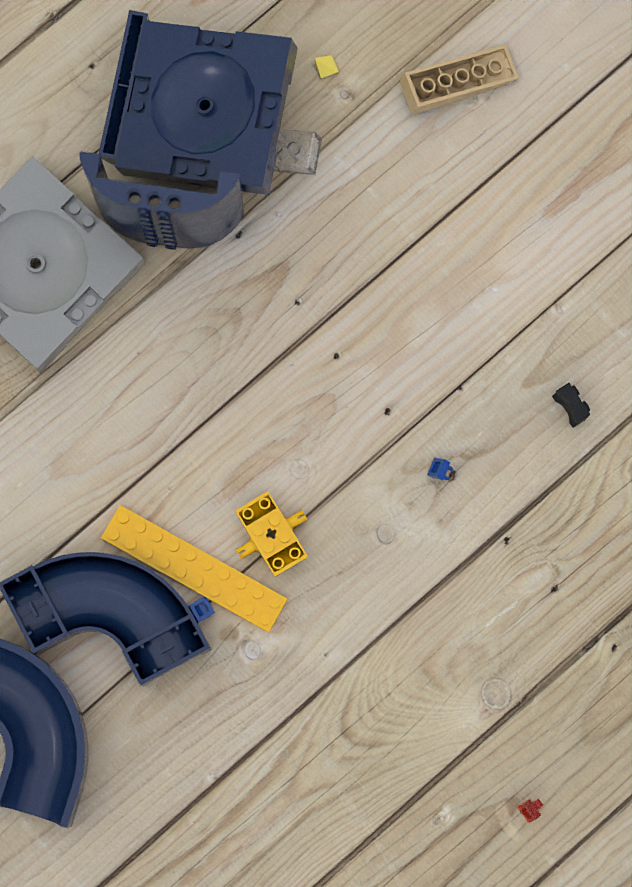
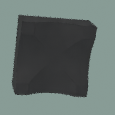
M567 383L552 395L554 401L562 405L566 410L572 428L585 421L591 415L588 404L585 401L582 402L578 395L580 393L575 385L571 386L570 383Z

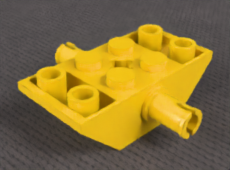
M267 491L235 510L250 536L249 542L235 549L238 554L241 553L239 555L241 560L251 553L259 551L265 563L276 577L308 557L293 533L294 527L308 520L302 509L289 518H284ZM269 530L272 532L276 531L275 539L266 537Z

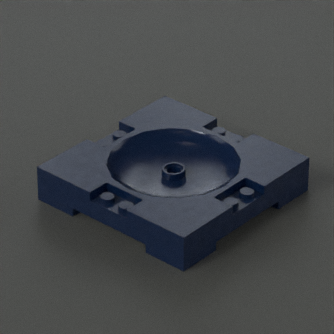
M144 21L134 70L135 82L129 112L125 113L115 168L123 176L151 180L165 179L218 186L220 171L240 174L242 192L269 195L288 85H291L298 50L293 39L290 37L236 31V33L201 30L200 27ZM210 105L209 109L203 110L205 106Z

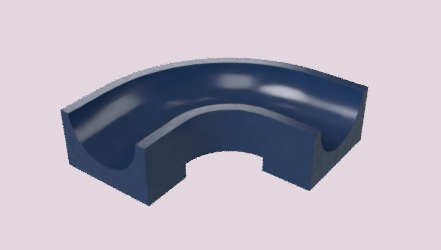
M98 552L66 554L48 559L35 566L31 565L0 582V590L32 652L37 655L78 634L86 632L102 633L111 637L121 647L140 686L144 687L177 666L212 650L193 613L178 592L151 569L125 557Z
M0 639V734L5 745V762L0 775V807L31 814L54 822L61 827L69 828L73 824L84 790L83 786L88 766V738L82 712L69 686L46 661L22 646Z

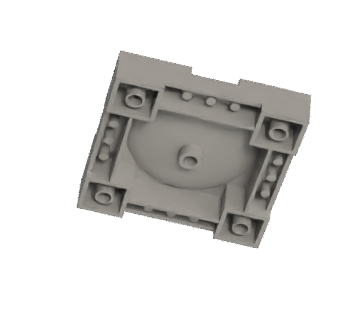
M32 156L0 189V336L41 374L67 347L66 344L110 298L136 275L145 265V262L139 253L102 219L100 220L66 186ZM34 262H41V266L39 268H32Z

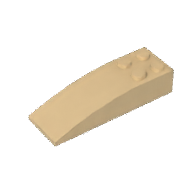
M505 44L405 72L399 82L411 114L414 115L493 90L518 80L519 76Z

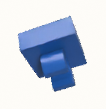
M434 458L427 475L435 479L449 480V477H446L445 474L447 470L452 471L453 468L449 466L450 462L447 460Z

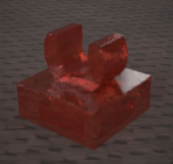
M529 799L521 803L517 808L528 823L541 816L538 809L543 804L539 799L533 802Z

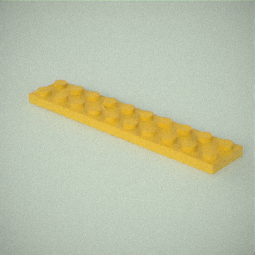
M119 505L101 537L102 540L268 633L288 600L277 592Z

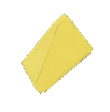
M332 55L315 58L314 62L321 79L339 73Z

